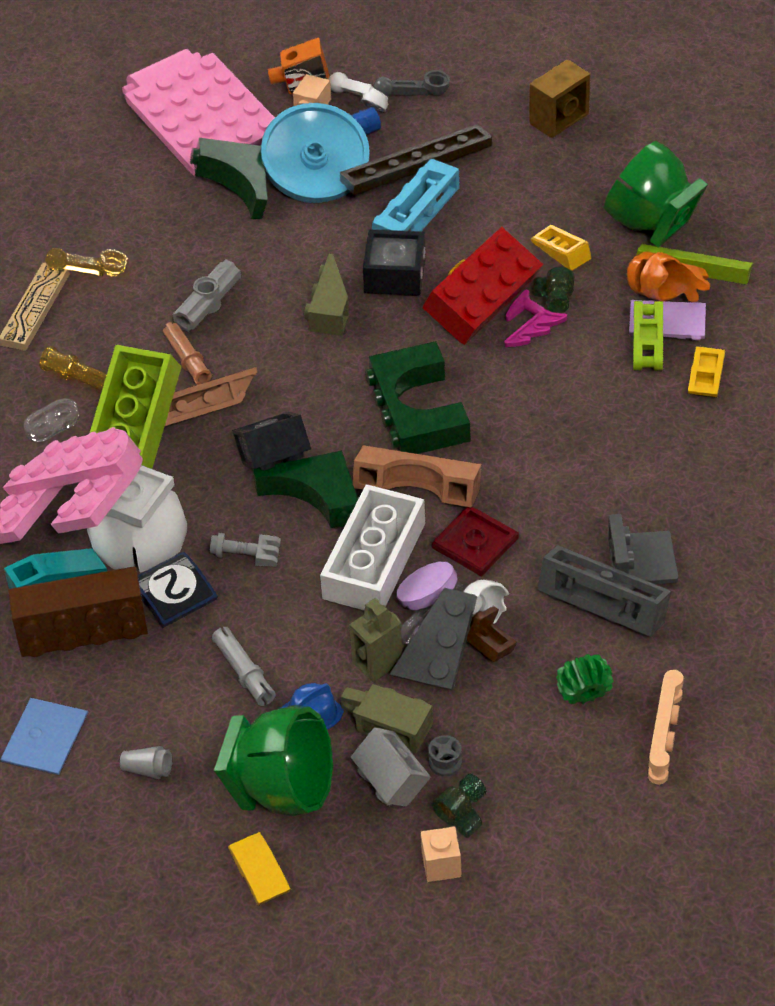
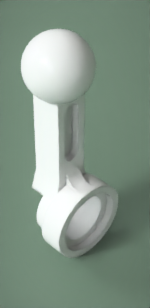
M335 72L330 75L331 91L335 93L346 91L363 96L361 101L368 107H374L381 112L386 111L388 97L373 88L371 84L348 79L341 72Z

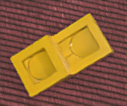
M696 346L688 394L718 396L725 350Z
M260 832L228 845L241 876L245 877L257 905L290 892V887Z

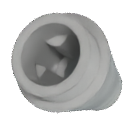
M162 746L123 751L120 756V768L122 771L159 780L161 776L167 777L170 774L172 755L169 750H164Z

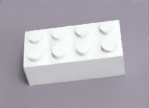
M366 484L320 574L322 599L365 611V604L376 598L381 605L386 607L425 525L424 499Z

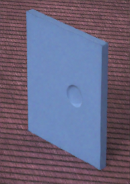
M30 698L0 761L59 775L88 711Z

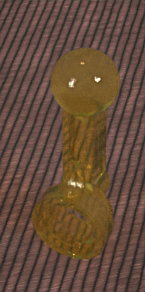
M54 248L47 252L45 262L50 269L55 271L68 269L103 277L104 273L110 276H119L126 270L128 258L122 252L113 249L104 250L100 258L97 259L68 254L62 249Z

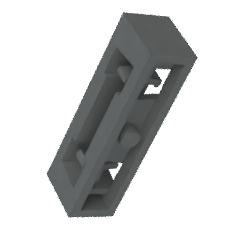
M559 545L543 557L537 590L548 594L553 599L563 600L575 605L582 611H590L604 617L609 622L619 623L633 629L638 634L650 637L665 623L671 591ZM570 561L587 569L584 571L570 565ZM636 587L642 591L652 594V596L648 597L643 595L642 593L635 592L632 590Z

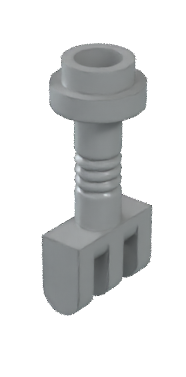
M218 533V536L212 535L210 553L216 554L218 558H222L223 552L256 556L255 566L276 567L281 540L276 536L260 534L258 544L225 540V533Z

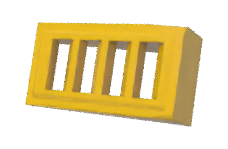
M553 225L548 226L531 238L533 244L570 271L591 259L587 241ZM552 237H556V238H554L553 240H551L550 242L547 241V240H549V239L552 238Z

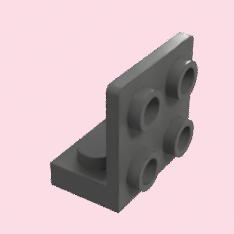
M621 514L609 515L608 545L613 568L653 584L678 582V572L670 531L630 533L629 526H623Z

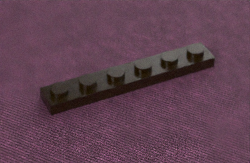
M476 124L340 172V182L354 195L363 193L366 190L417 173L419 168L424 167L431 158L445 163L491 147L492 136Z

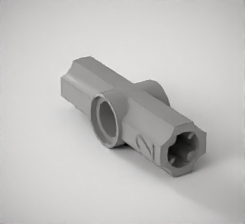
M225 259L208 276L201 277L194 282L193 293L173 313L174 322L182 330L189 332L191 329H195L207 314L219 310L221 299L241 278V271L235 266L234 262Z

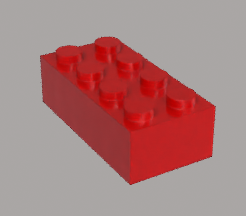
M501 227L431 291L422 308L460 343L466 345L534 280L544 264Z

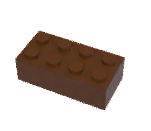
M136 566L8 589L12 621L21 657H38L47 652L58 650L71 651L80 646L91 644L103 645L112 640L123 638L135 639L140 635L148 634Z

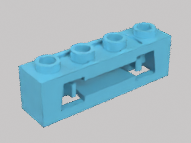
M431 158L424 167L419 168L415 177L404 185L397 197L389 202L387 208L375 217L372 223V230L408 231L410 229L412 231H422L459 189V169ZM441 193H444L443 196L436 202V198Z

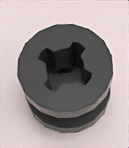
M449 735L438 736L430 742L428 752L431 771L442 777L455 775L462 766L460 742L455 737ZM448 756L451 757V759L442 760L443 758H447Z

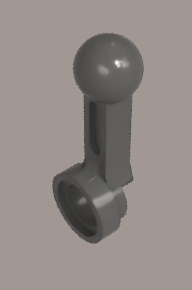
M440 70L428 71L422 81L391 80L388 77H380L374 82L373 88L387 97L390 95H442L449 88L450 77L447 73Z

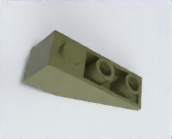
M328 254L325 265L321 264L319 282L313 285L312 301L306 304L304 319L308 320L309 331L343 336L349 318L348 295L333 254Z

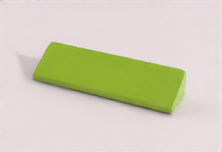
M642 244L637 250V255L645 251L667 253L683 264L704 268L709 278L746 285L748 284L753 263L663 247L658 248L657 246Z

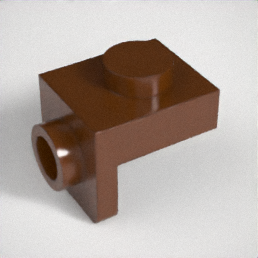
M495 606L483 612L478 611L472 617L471 628L467 636V641L493 662L513 652L517 641L493 623L499 611Z

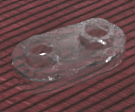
M63 398L32 413L24 420L26 437L34 442H42L75 425L80 418L77 403L74 400Z

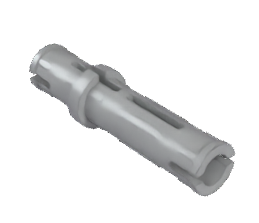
M223 627L225 634L221 628L217 629L212 635V641L240 678L238 681L241 686L250 691L258 705L264 706V701L261 698L265 700L266 704L271 703L276 693L263 677L264 672L261 667L252 662L228 627Z

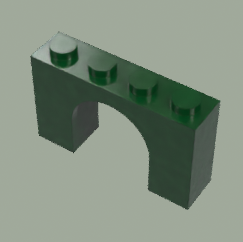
M437 341L369 356V369H365L367 383L369 387H375L373 390L375 404L377 407L382 406L383 408L381 410V417L384 427H390L391 429L389 431V438L393 449L398 448L401 452L420 454L471 442L470 421L462 402L432 409H415L403 404L399 400V397L405 391L413 387L445 380V361Z

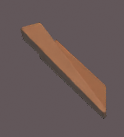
M256 367L174 392L165 426L241 403L252 378L257 373Z

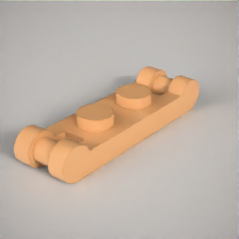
M677 670L667 671L663 678L649 756L648 778L654 784H663L668 779L670 757L666 751H673L675 732L670 731V725H677L680 705L674 704L682 699L681 688L684 681L683 674Z

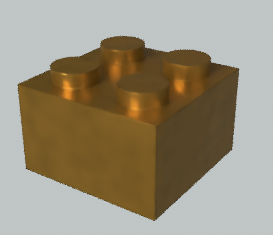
M565 60L530 83L529 124L550 138L555 137L589 114L590 73L570 60Z

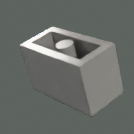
M374 727L351 755V759L358 766V773L376 789V796L386 805H409L431 778L394 731Z

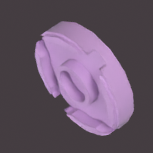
M448 562L428 564L407 576L397 590V598L404 608L408 606L409 610L427 608L434 605L444 588L454 589L458 580L457 573Z

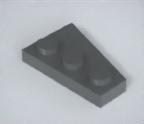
M444 588L389 675L454 690L477 596Z

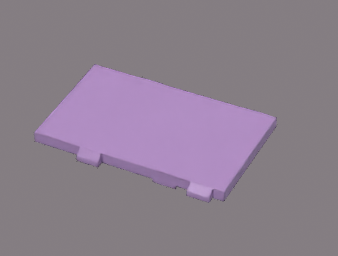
M631 300L629 336L634 335V301L642 300ZM643 301V304H654V301ZM663 301V337H675L677 339L692 338V340L697 341L705 339L706 303ZM643 315V319H654V316Z

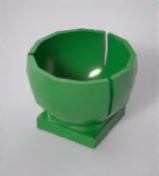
M654 141L645 146L619 175L632 189L616 179L606 197L603 208L616 222L631 230L654 231L650 242L659 248L689 222L708 184L700 178L690 184L684 164L667 146Z
M293 705L262 713L251 725L244 715L232 716L214 772L242 810H255L258 801L272 813L296 816L319 810L323 806L330 792L334 766L331 738L323 718H320L321 715L310 706Z

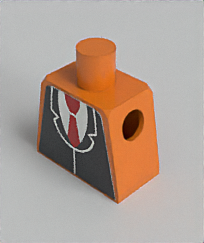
M315 38L282 50L280 53L281 66L268 69L270 83L286 82L289 94H293L306 74L328 80L330 77L320 38Z

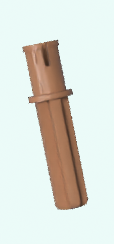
M168 322L166 324L167 327L163 329V333L181 359L182 368L185 371H189L197 385L209 382L212 374L203 363L201 353L195 351L177 323L172 324Z

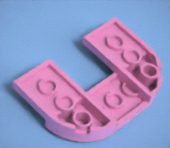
M114 427L104 432H91L82 437L73 436L61 443L58 440L51 442L44 449V452L36 456L25 466H17L9 474L11 479L3 487L9 496L0 503V544L20 541L64 485L78 482L80 483L74 489L75 494L58 509V515L51 523V526L57 533L97 527L137 475L143 461L139 454L141 450L125 431L115 429Z

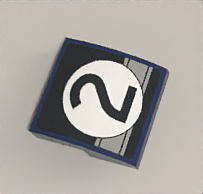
M184 551L138 575L142 602L145 607L148 606L162 628L218 598V595L201 570Z

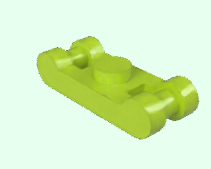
M634 301L633 370L654 368V371H663V301H654V304H643V301ZM643 315L654 316V319H643ZM642 350H654V356H642Z

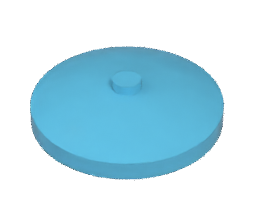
M304 103L284 110L271 121L263 135L261 158L268 179L279 191L303 202H327L341 198L351 192L340 182V172L369 162V143L363 128L350 114L328 104Z

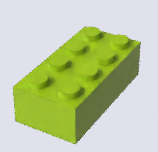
M115 345L90 433L104 432L112 427L125 431L141 450L139 453L143 458L141 465L152 469L182 366L171 354Z

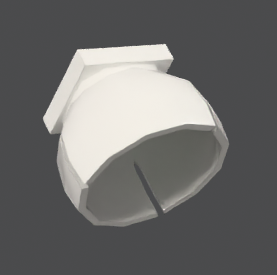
M141 465L133 481L97 527L87 528L93 550L112 569L117 570L135 566L133 547L136 550L139 572L147 571L180 552L187 534V521L177 494L171 490L174 487L172 476Z

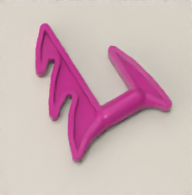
M529 290L523 291L510 306L506 314V321H511L524 310L529 311L534 316L504 341L505 347L530 344L532 337L549 334L551 326L567 321V314L546 310L530 299Z

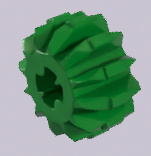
M586 654L580 658L575 657V660L565 662L564 666L557 670V687L564 700H568L570 704L578 702L584 704L587 701L594 702L596 698L604 697L605 692L613 688V673L610 665L607 664L606 659L601 658L597 654L593 656Z

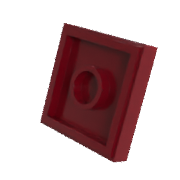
M473 506L466 507L432 542V548L482 577L519 539V532Z

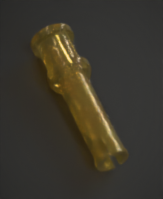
M48 346L40 358V368L44 371L51 370L59 373L61 378L65 380L74 378L100 390L103 389L107 374L80 363V360L75 355L70 354L67 356L58 352L56 347Z

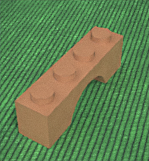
M363 445L354 460L353 486L356 489L362 490L366 484L387 490L402 486L419 487L435 493L442 503L472 507L480 489L482 464Z

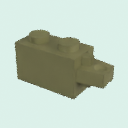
M374 598L365 604L364 615L349 624L352 663L372 682L394 668L402 655L403 649L401 621L396 614L388 611L384 605L379 603V600Z
M372 684L369 691L363 692L346 687L341 695V707L351 712L352 716L356 718L357 732L368 735L374 727L394 731L406 747L414 753L418 752L433 725L432 705L427 704L421 699H413L399 694L391 688H383Z

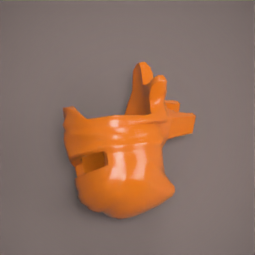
M645 251L635 256L627 268V281L630 288L635 293L646 296L648 299L668 301L685 294L688 301L698 302L699 294L697 289L702 291L710 290V283L705 280L709 278V275L704 268L683 264L667 253Z

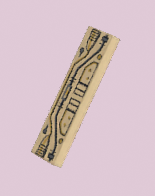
M42 263L2 331L0 346L27 350L69 277V267Z

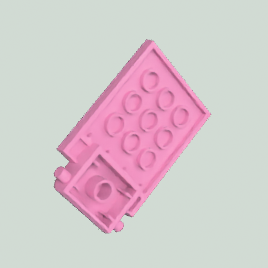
M184 49L128 75V85L122 87L126 103L194 176L195 169L194 164H190V155L192 148L197 147L199 137L259 146L262 144L266 128L275 118L214 53L201 58L198 52L192 54L189 50Z

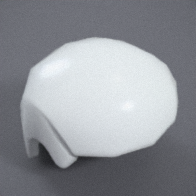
M477 580L468 585L463 591L477 596L473 616L478 611L483 612L495 606L499 609L493 622L496 623L502 612L507 609L504 604V596L509 595V592L501 583L491 580Z

